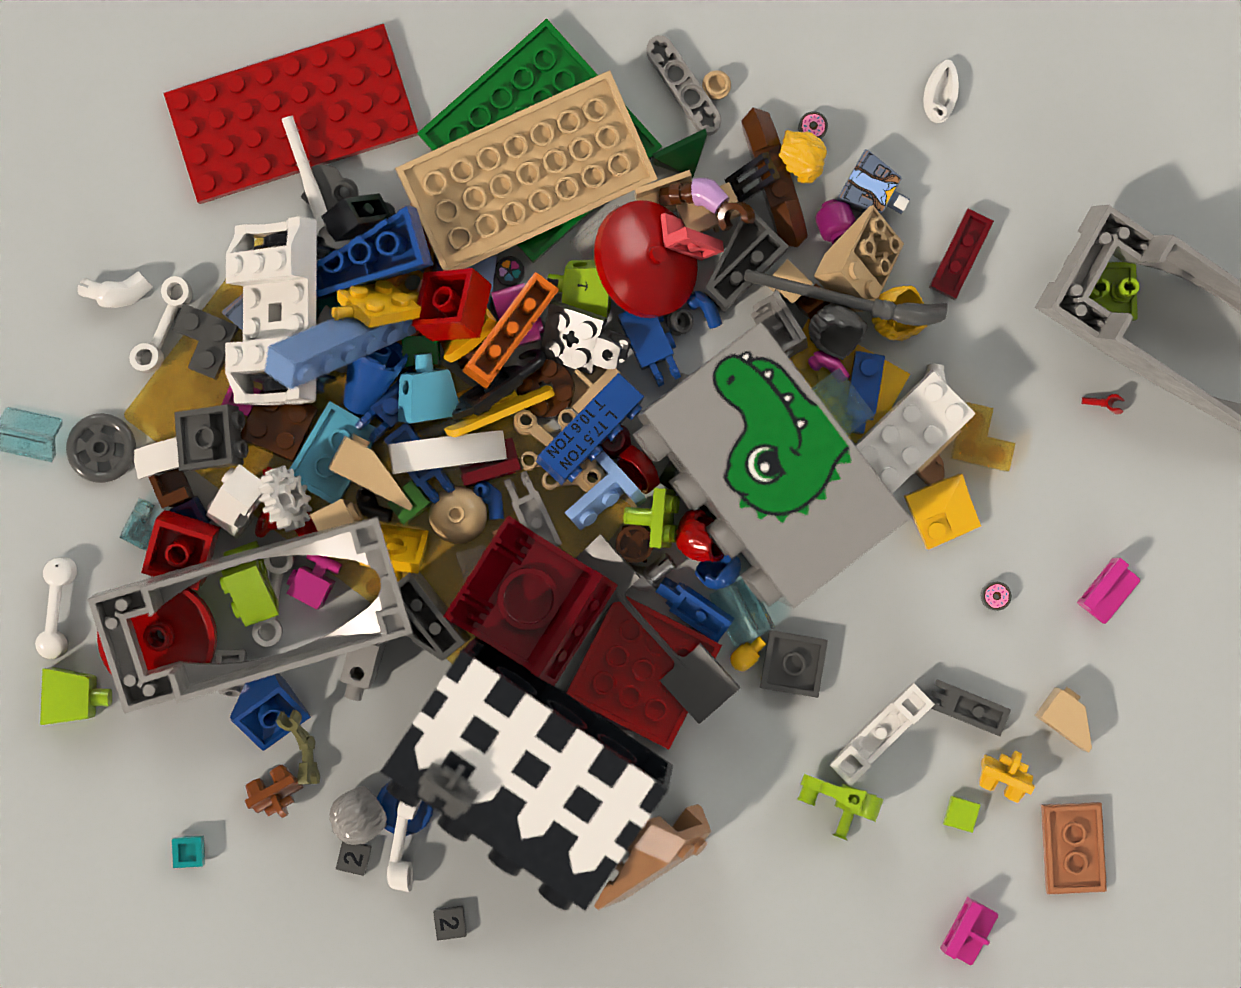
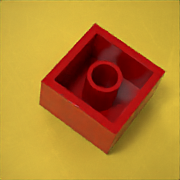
M474 268L424 272L417 304L421 307L420 318L413 319L412 326L430 341L480 338L492 284Z
M164 509L155 519L141 573L154 577L212 560L221 527ZM207 577L187 588L198 591Z

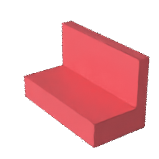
M667 213L661 215L664 248L701 261L724 252L723 240L685 227L680 218Z

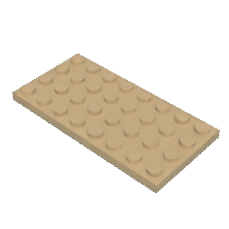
M610 70L395 168L412 207L417 208L422 228L442 271L470 267L658 179Z

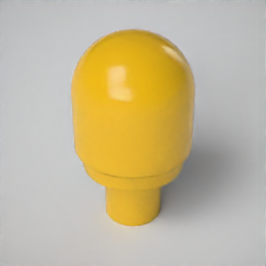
M758 636L751 644L747 641L744 644L742 643L731 654L730 662L732 667L737 671L750 669L760 657L758 652L767 645L763 638Z

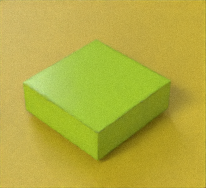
M951 795L943 824L973 833L980 804Z

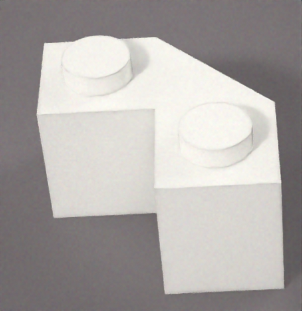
M240 464L236 469L232 467L226 472L222 478L224 484L208 504V512L206 514L211 521L237 540L255 518L253 511L261 503L259 498L263 494L258 489V486L263 485L262 481Z

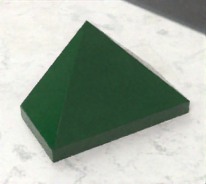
M706 130L698 131L653 153L652 161L654 165L676 173L690 170L693 178L706 142Z

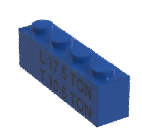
M618 373L538 455L536 462L560 485H563L567 480L572 483L583 471L580 466L587 459L592 462L603 451L600 445L607 438L613 441L623 430L620 425L626 418L632 421L643 409L640 404L644 396Z

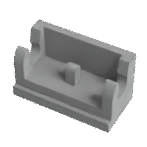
M775 291L772 295L753 306L754 312L751 313V317L756 325L761 322L788 358L808 348L806 335L778 291Z

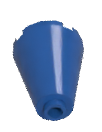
M395 342L347 364L343 404L351 414L361 416L369 411L370 407L380 400L403 370L408 355L407 353L405 356L402 355V346L399 343Z

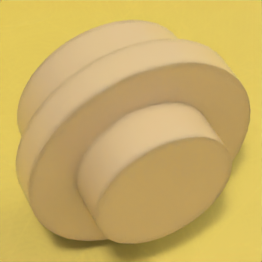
M715 70L709 72L704 77L702 88L710 99L720 100L729 94L731 81L726 73Z

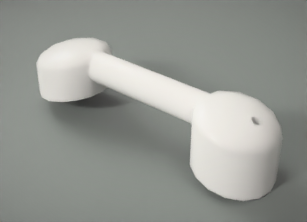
M177 276L169 277L162 284L161 294L168 305L151 343L139 344L130 353L129 359L132 367L143 373H154L163 365L164 354L161 351L162 345L178 309L182 308L183 303L188 305L192 299V287L187 281Z
M294 555L264 558L266 568L272 572L270 583L278 601L283 573L288 572L293 567ZM276 616L255 623L252 629V636L255 642L264 647L276 644L283 634L282 626L276 619Z
M67 557L53 558L45 564L43 569L44 580L50 585L45 631L38 635L35 646L37 652L46 659L59 658L66 653L68 648V641L65 635L57 631L62 586L72 583L77 575L75 562Z
M399 802L391 855L387 867L388 884L395 890L411 892L412 863L401 859L408 819L413 820L421 802L417 807H410L402 802Z

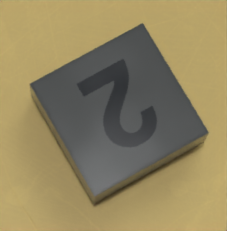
M342 841L336 870L364 876L372 846L366 844L351 845Z
M463 906L435 909L433 911L437 941L467 936Z

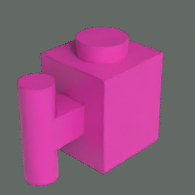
M307 555L306 559L316 563L314 568L311 569L305 565L299 567L298 570L294 569L286 583L290 586L286 594L318 610L324 606L336 583L333 579L325 576L327 570L338 575L343 564L328 556Z

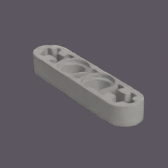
M664 36L651 38L647 44V57L697 131L705 129L707 135L715 134L721 125L719 111L671 41ZM656 44L659 47L666 46L664 54L670 61L663 68L660 66L664 64L662 56L659 53L653 54L654 45ZM671 67H680L684 72V76L679 81H673L667 75L668 70ZM689 90H694L699 93L700 100L697 104L689 105L684 101V94ZM704 104L707 105L703 109L705 115L708 118L712 116L715 118L711 128L709 125H701L703 116L699 111L696 115L692 113L699 110Z

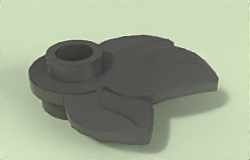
M324 164L312 167V173L319 186L327 211L344 198L340 195L342 187L349 189L350 194L348 197L359 196V189L356 183L351 179L343 178L335 167ZM304 191L301 195V198L309 204L306 193Z

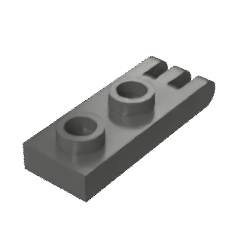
M938 679L936 680L935 685L945 689L944 694L932 690L930 696L941 701L939 705L933 702L935 705L931 709L1001 736L1011 709Z

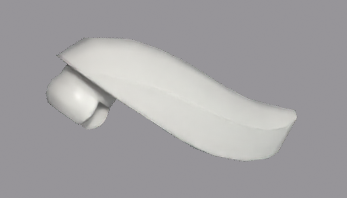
M945 60L936 66L925 87L923 97L926 115L934 123H942L947 120L955 107L958 97V74L951 60Z

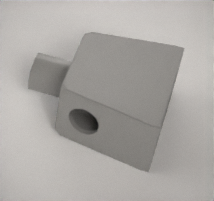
M387 641L346 654L340 678L341 682L347 683L344 695L346 698L361 701L364 689H369L375 682Z

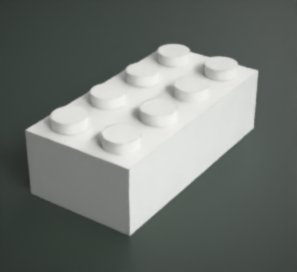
M932 369L854 445L891 494H893L976 413Z

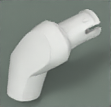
M138 271L123 282L104 281L101 284L87 278L82 279L80 283L89 287L86 288L78 285V294L82 297L96 300L101 307L118 308L135 304L153 286Z

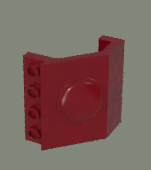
M508 515L443 617L521 664L538 678L555 686L618 585Z

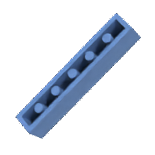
M348 317L339 320L332 318L269 345L264 372L292 390L407 336H411L416 333L417 329L412 326L413 319L368 328L364 323L355 318Z

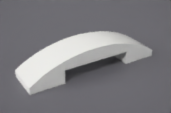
M176 437L134 450V464L138 479L179 468Z
M503 430L388 445L392 474L507 459Z
M912 683L847 744L830 763V766L852 786L910 725H914L935 704Z

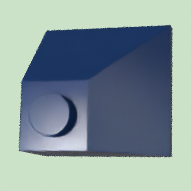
M277 673L245 683L230 715V719L262 751H265L291 732L278 726L276 720L280 712L284 711L286 716L290 717L292 711L297 710L302 715L300 725L311 718V716L286 680Z

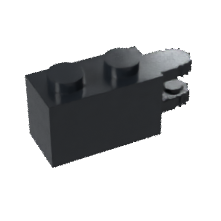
M380 193L345 197L324 213L321 218L326 225L328 233L335 242L352 240L366 233L379 222L395 215L396 212L391 203L384 202Z

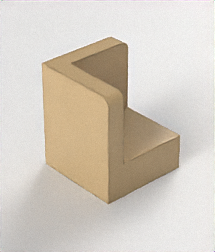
M788 259L772 275L808 285L813 284ZM769 287L773 292L777 290L791 304L795 303L801 296Z

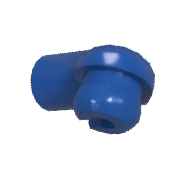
M694 291V294H691L687 300L689 308L695 310L700 307L710 329L722 325L723 322L715 302L702 291Z
M487 481L476 483L473 492L477 496L482 497L483 502L488 505L489 520L504 519L502 493L500 490Z

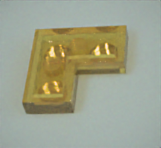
M965 402L976 414L960 428L962 432L955 438L950 459L1009 472L1016 443L987 437L994 408Z

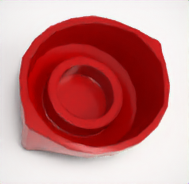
M631 445L618 456V467L642 493L648 494L660 484L654 464L635 446Z

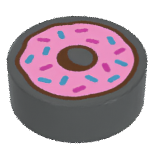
M816 111L804 114L798 125L799 132L808 131L820 139L825 136L828 129L827 119L823 114Z
M989 582L981 591V601L990 610H1003L1011 602V591L1002 582Z

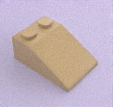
M354 433L351 438L344 436L328 466L329 469L410 511L413 505L374 451L368 448L370 442Z

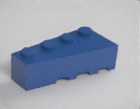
M405 206L395 215L384 219L371 230L350 240V243L317 261L316 299H326L335 296L338 290L347 289L351 286L374 284L380 280H387L432 266V259L417 208Z

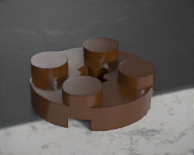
M545 360L544 365L539 370L523 380V384L517 388L516 393L518 396L541 388L540 384L543 382L546 384L552 383L555 393L553 397L525 408V410H530L533 415L539 418L551 419L558 417L562 410L570 407L574 396L575 383L572 375L564 366L553 360Z

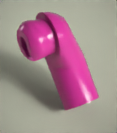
M823 351L814 352V356L808 359V364L813 370L818 371L822 367L827 368L838 384H842L851 377L839 358L827 355Z

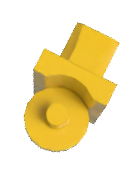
M1015 750L1010 757L1001 754L998 760L986 754L981 760L982 771L979 778V785L982 788L994 791L997 783L1001 781L1007 784L1004 796L1016 803H1019L1025 793L1031 795L1035 788L1032 784L1033 775L1026 773L1029 765L1021 762V752Z

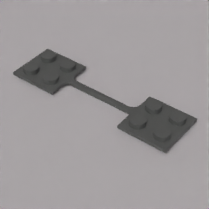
M602 534L576 557L577 560L618 585L600 615L614 602H621L674 660L673 669L660 682L698 724L704 721L741 688L702 644H699L687 656H679L644 619L626 597L627 590L641 577Z

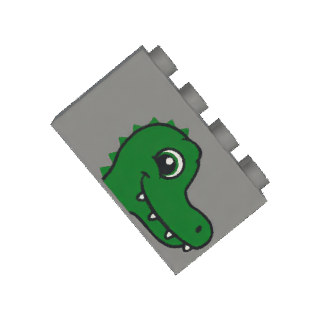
M761 322L746 331L637 415V418L644 425L632 434L637 443L653 462H659L666 456L671 460L680 473L668 481L689 509L697 510L703 504L716 519L706 526V532L725 556L729 555L733 559L740 552L751 567L744 571L740 577L761 603L764 602L768 607L779 601L795 608L910 519Z

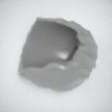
M365 786L355 788L341 795L333 802L330 809L329 819L332 823L333 833L346 844H365L379 835L383 828L387 826V816L376 796Z

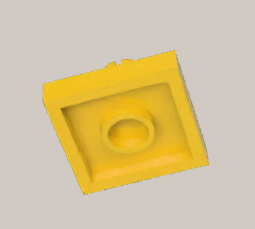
M380 524L397 582L402 579V572L419 574L428 544L429 531ZM360 562V566L369 567L368 565Z

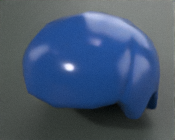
M729 555L724 556L722 560L717 562H700L696 566L695 574L706 587L714 590L729 587L737 580L741 572V562L738 556L731 559Z

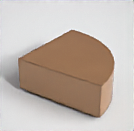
M940 455L936 456L920 473H915L927 486L944 479V463Z

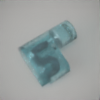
M139 498L119 537L147 551L153 526L146 522L155 505Z

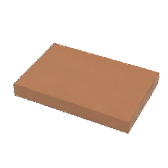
M1102 803L1041 805L1046 893L1107 892Z

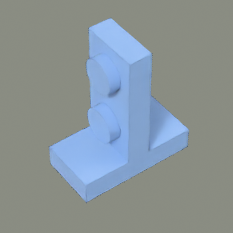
M604 451L595 459L607 475L564 512L580 531L594 523L597 516L607 507L614 505L624 492L637 507L647 500L639 488Z

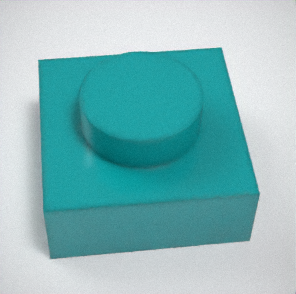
M204 835L172 838L173 868L203 867L205 865Z

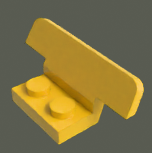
M545 385L519 396L514 390L511 395L502 398L492 405L487 412L481 413L479 416L475 414L463 418V421L448 426L444 430L447 436H462L549 399L555 395L554 390L551 386ZM468 388V389H466V390H464V391H461V392H459V393H456V394H457V398H459L461 395H463L464 393H466V392H467L468 390H470L471 388Z

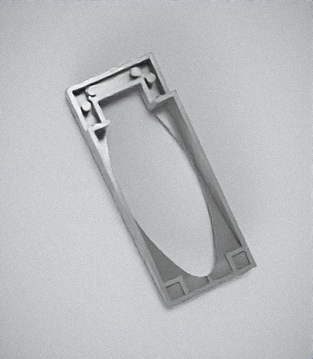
M1110 205L1091 206L1078 229L1081 236L1071 254L1065 260L1055 282L1048 283L1035 308L1149 381L1241 431L1240 403L1209 395L1124 339L1123 335L1133 319L1130 313H1111L1089 298L1112 255L1122 262L1155 268L1185 279L1218 297L1240 314L1241 281L1176 236L1153 235Z
M378 517L224 556L103 591L87 599L124 713L171 699H176V702L180 703L413 633ZM318 555L345 558L368 565L380 577L381 590L375 601L341 627L299 648L251 661L235 663L178 661L147 670L131 620L132 617L146 613L149 616L153 615L175 595L209 575L235 565L268 557Z

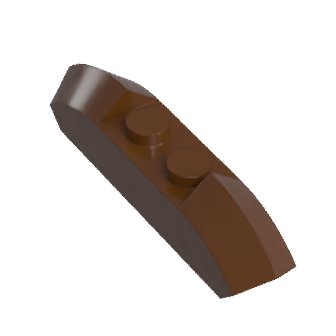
M753 107L741 120L751 158L753 160L761 153L768 152L781 177L762 190L775 233L789 247L798 248L808 237L791 174L787 172L786 164L779 157L781 143L770 114ZM765 162L758 165L755 170L757 171L766 165ZM769 171L758 178L759 183L771 175Z

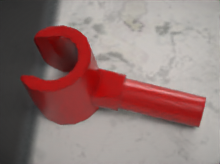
M1111 394L1107 398L1102 399L1082 397V404L1107 407L1113 414L1124 412L1121 408H1112L1115 401H1125L1118 394Z

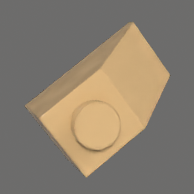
M1055 687L1034 716L1078 748L1089 753L1092 749L1086 707L1079 702L1081 697L1068 687L1064 690Z

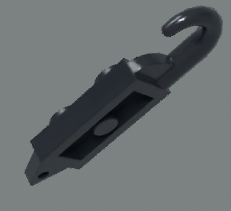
M540 349L527 350L520 354L518 358L523 360L528 357H535L523 367L519 365L503 366L487 389L478 383L458 398L459 403L452 413L454 420L472 414L479 416L481 413L490 410L492 405L502 398L511 395L516 388L523 384V380L544 365L546 360L545 353Z

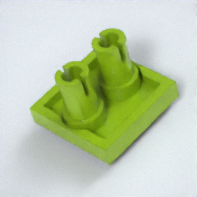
M1108 262L1089 298L1111 313H1130L1133 317L1132 321L1138 320L1137 292L1140 286L1137 281L1136 264Z
M654 488L653 506L651 508L625 507L624 524L649 526L651 529L649 547L672 548V543H676L675 530L677 529V525H673L674 513L678 514L680 498L676 496L674 490Z

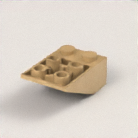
M874 205L869 206L824 254L814 277L824 289L875 301L876 298H879L904 243ZM850 308L854 312H863L862 310Z

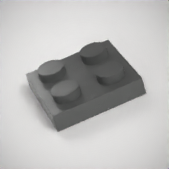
M769 630L760 688L818 698L828 640Z

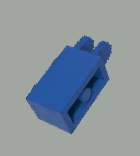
M627 311L618 314L620 325L625 336L630 339L631 349L641 371L650 368L658 387L665 385L662 373L659 372L656 364L666 360L671 375L675 380L680 378V372L673 359L674 352L672 349L676 348V344L670 332L664 333L660 324L664 321L663 316L643 318Z

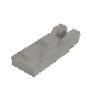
M527 471L520 474L529 495L520 499L513 481L510 478L504 480L513 501L511 504L520 523L553 545H561L562 542L538 490H535Z

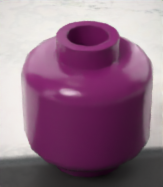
M836 199L824 202L815 216L823 240L832 244L856 221L850 205L846 202H838Z

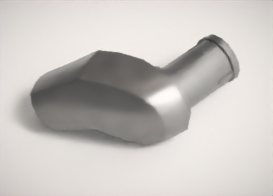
M664 553L663 556L647 568L628 563L641 577L631 587L645 592L652 591L657 588V582L672 570H675L677 565L673 563L674 560L667 553Z

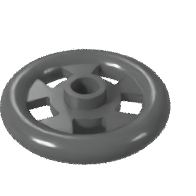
M104 413L89 415L76 423L67 438L66 454L73 470L88 481L105 483L118 479L127 472L134 461V450L136 449L134 435L129 426L116 416ZM105 425L115 429L112 438L109 435L102 434ZM87 429H90L94 435L86 443L81 439V436ZM100 442L105 446L102 453L96 451V445ZM116 443L124 444L123 457L114 455ZM86 450L87 455L91 459L86 464L79 457V453ZM110 461V470L99 471V462Z

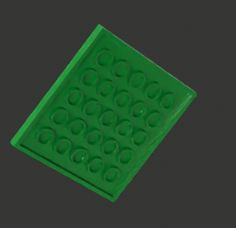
M546 18L417 134L433 151L594 78L598 74ZM627 108L650 160L652 154L661 150L663 146ZM594 209L517 244V246L534 264Z

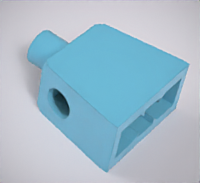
M432 353L414 354L416 371L402 373L399 378L398 422L416 423L453 417L452 413L459 402L449 369H433Z

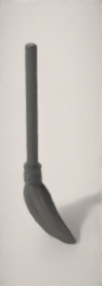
M746 270L744 280L747 282L870 312L872 318H880L882 320L893 319L905 325L921 326L936 324L945 320L947 315V303H902L896 305L894 302L886 299L880 300L876 298L875 301L752 270Z

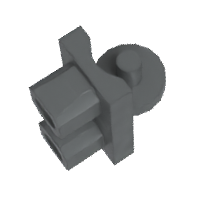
M432 762L418 782L421 784L418 796L427 802H433L436 796L444 799L447 803L443 810L445 814L453 819H456L462 812L466 814L479 791L469 786L471 782L461 776L465 770V767L459 765L457 770L453 771L447 766L442 768Z

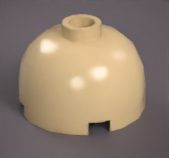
M454 486L455 490L450 493L445 490L438 493L439 501L435 504L431 503L429 509V522L434 533L442 540L453 544L468 543L476 539L484 530L487 521V507L482 497L477 496L473 489L464 486Z

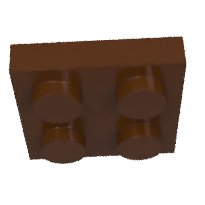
M263 388L260 392V394H268L263 392ZM307 403L300 405H254L241 431V440L294 462L318 413V408Z

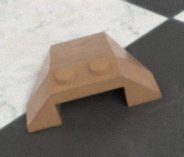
M699 804L685 808L672 827L661 816L648 819L627 851L630 855L626 862L620 861L615 869L619 874L614 881L609 880L594 907L600 910L623 901L692 855L697 856L707 846L705 840L711 833L703 808Z

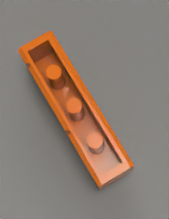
M535 272L469 360L463 372L487 389L559 289Z

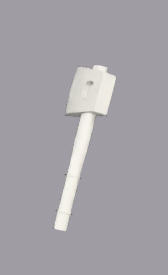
M293 115L282 118L286 131L285 135L288 136L297 162L296 166H298L307 199L314 219L317 220V236L325 239L327 247L338 250L350 243V240L335 242L328 233L326 225L321 218L327 212V209L309 164L310 160L306 156L298 132L299 129L296 127Z

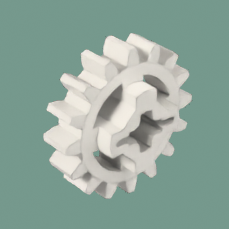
M285 466L266 471V475L260 478L263 485L258 486V489L263 493L259 501L265 503L266 507H264L263 512H269V522L276 521L277 529L284 528L286 532L305 526V522L310 520L307 512L312 511V508L308 505L311 496L305 493L308 487L307 485H301V476L295 477L294 469L287 470Z

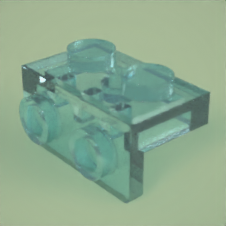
M840 368L812 387V390L848 437L875 416Z

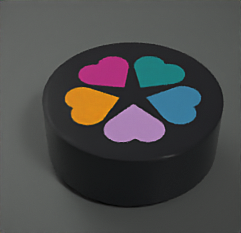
M506 256L498 261L495 273L497 279L503 285L515 286L523 280L525 270L518 258Z

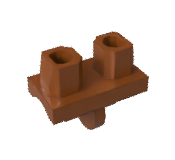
M279 765L270 771L274 781L273 785L266 788L263 780L260 778L254 779L245 785L249 798L244 801L248 809L253 808L256 813L265 810L267 816H271L276 812L281 818L288 816L289 813L286 806L294 803L291 795L304 787L298 784L297 778L291 774L286 766Z

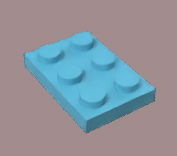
M329 401L290 469H294L295 477L301 476V485H307L308 491L332 504L343 498L352 482L328 467L344 436L351 438L354 433L369 441L368 448L371 449L374 443L368 438L376 427L368 424L366 428L358 430L355 424L360 418Z

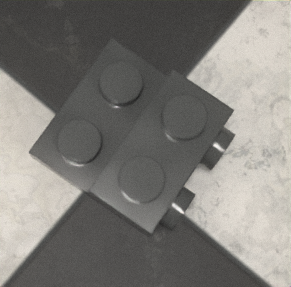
M226 404L174 412L179 471L207 468L218 469L238 466L239 464L244 465L243 458L247 457L248 448L246 442L241 440V428L245 426V417L243 412L239 411V406Z

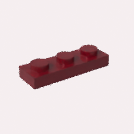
M969 208L965 211L928 288L953 300L957 299L994 220Z

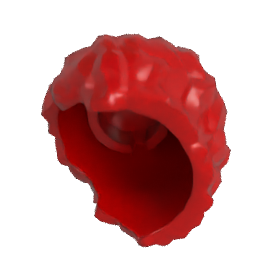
M702 509L687 511L680 519L679 525L675 530L678 549L691 560L700 562H717L725 556L706 532V526L712 523L714 519L706 515Z

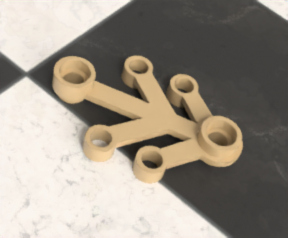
M570 409L562 410L558 416V424L561 426V431L569 424L562 421L561 417L563 415H570L572 420L576 417L575 413ZM521 410L515 415L513 426L519 434H531L545 447L554 439L537 424V417L530 410ZM524 416L529 417L531 423L523 425L520 419ZM531 451L523 453L520 458L521 468L531 471L536 467H541L536 462L538 455ZM531 457L534 460V464L528 466L523 462V459ZM587 459L585 464L583 463L580 466L583 469L582 473L572 483L567 480L563 485H560L557 481L554 485H549L545 479L551 475L546 472L542 477V485L548 490H553L560 486H579L583 491L588 492L606 476V473L597 465L596 459L592 462ZM588 474H595L597 481L594 483L587 480Z

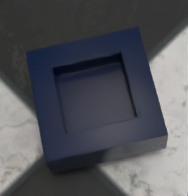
M198 496L181 502L169 510L206 523L211 521L206 516L207 512Z

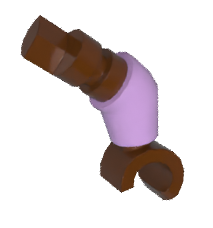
M694 178L692 182H686L685 185L674 183L670 184L669 187L660 188V205H682L686 201L688 204L694 203L695 206H703L712 213L718 214V223L722 231H729L733 227L730 217L734 210L740 213L742 222L750 224L755 221L756 216L752 207L745 202L729 203V196L714 180Z

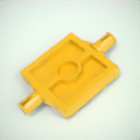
M385 280L369 285L351 286L350 288L337 291V302L342 306L333 307L331 314L335 320L348 317L355 318L364 323L368 328L420 318L421 307L417 304L420 291L409 294L403 293L391 282Z

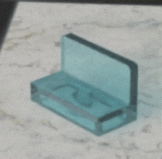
M6 407L0 417V451L53 462L56 456L55 437L63 425L62 418Z
M742 578L730 586L709 595L712 603L735 618L727 629V633L734 646H739L755 639L775 627L764 603H761L755 597Z

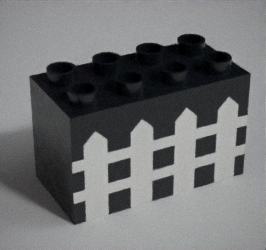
M475 637L460 651L380 772L391 779L386 788L397 800L410 807H417L422 800L440 812L441 816L437 823L447 834L463 842H467L471 835H474L489 845L492 849L488 853V858L500 870L509 875L518 876L521 870L524 869L543 883L538 891L550 904L561 910L568 911L574 903L586 911L667 793L673 764L556 685L553 686L538 678L521 664L478 637ZM432 762L442 768L447 766L453 771H456L459 765L465 767L461 776L471 782L469 786L479 791L466 814L462 812L456 819H453L445 814L443 810L447 803L444 799L436 796L433 802H427L418 796L421 784L418 782Z

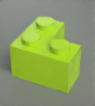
M256 540L224 552V556L260 546ZM264 558L221 570L222 577L219 578L221 587L225 594L230 593L233 600L231 602L233 613L236 618L241 617L245 627L279 615V601L268 579V569L264 564Z

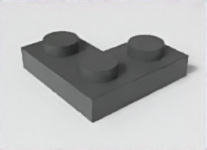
M183 303L172 330L199 341L188 368L217 380L225 362V343L234 341L239 327Z

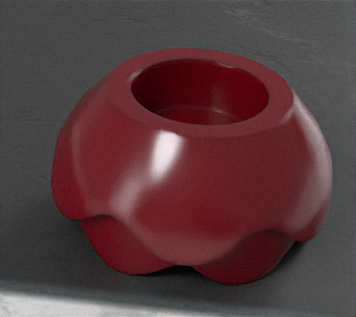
M622 424L620 426L623 430L616 437L615 443H612L607 438L600 445L611 459L618 458L624 450L631 446V434Z

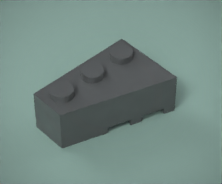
M756 213L754 223L748 224L740 219L705 287L704 293L723 312H726L754 284L744 280L746 270L765 273L789 247Z
M420 572L419 574L408 573L398 581L413 631L412 634L406 635L411 638V641L443 661L472 638L466 630L443 617L448 607Z

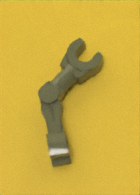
M293 710L290 717H287L284 711L280 712L276 720L278 726L294 734L299 750L302 752V763H299L297 774L298 784H319L320 773L317 762H314L313 749H315L314 737L310 736L301 727L302 715L297 710Z

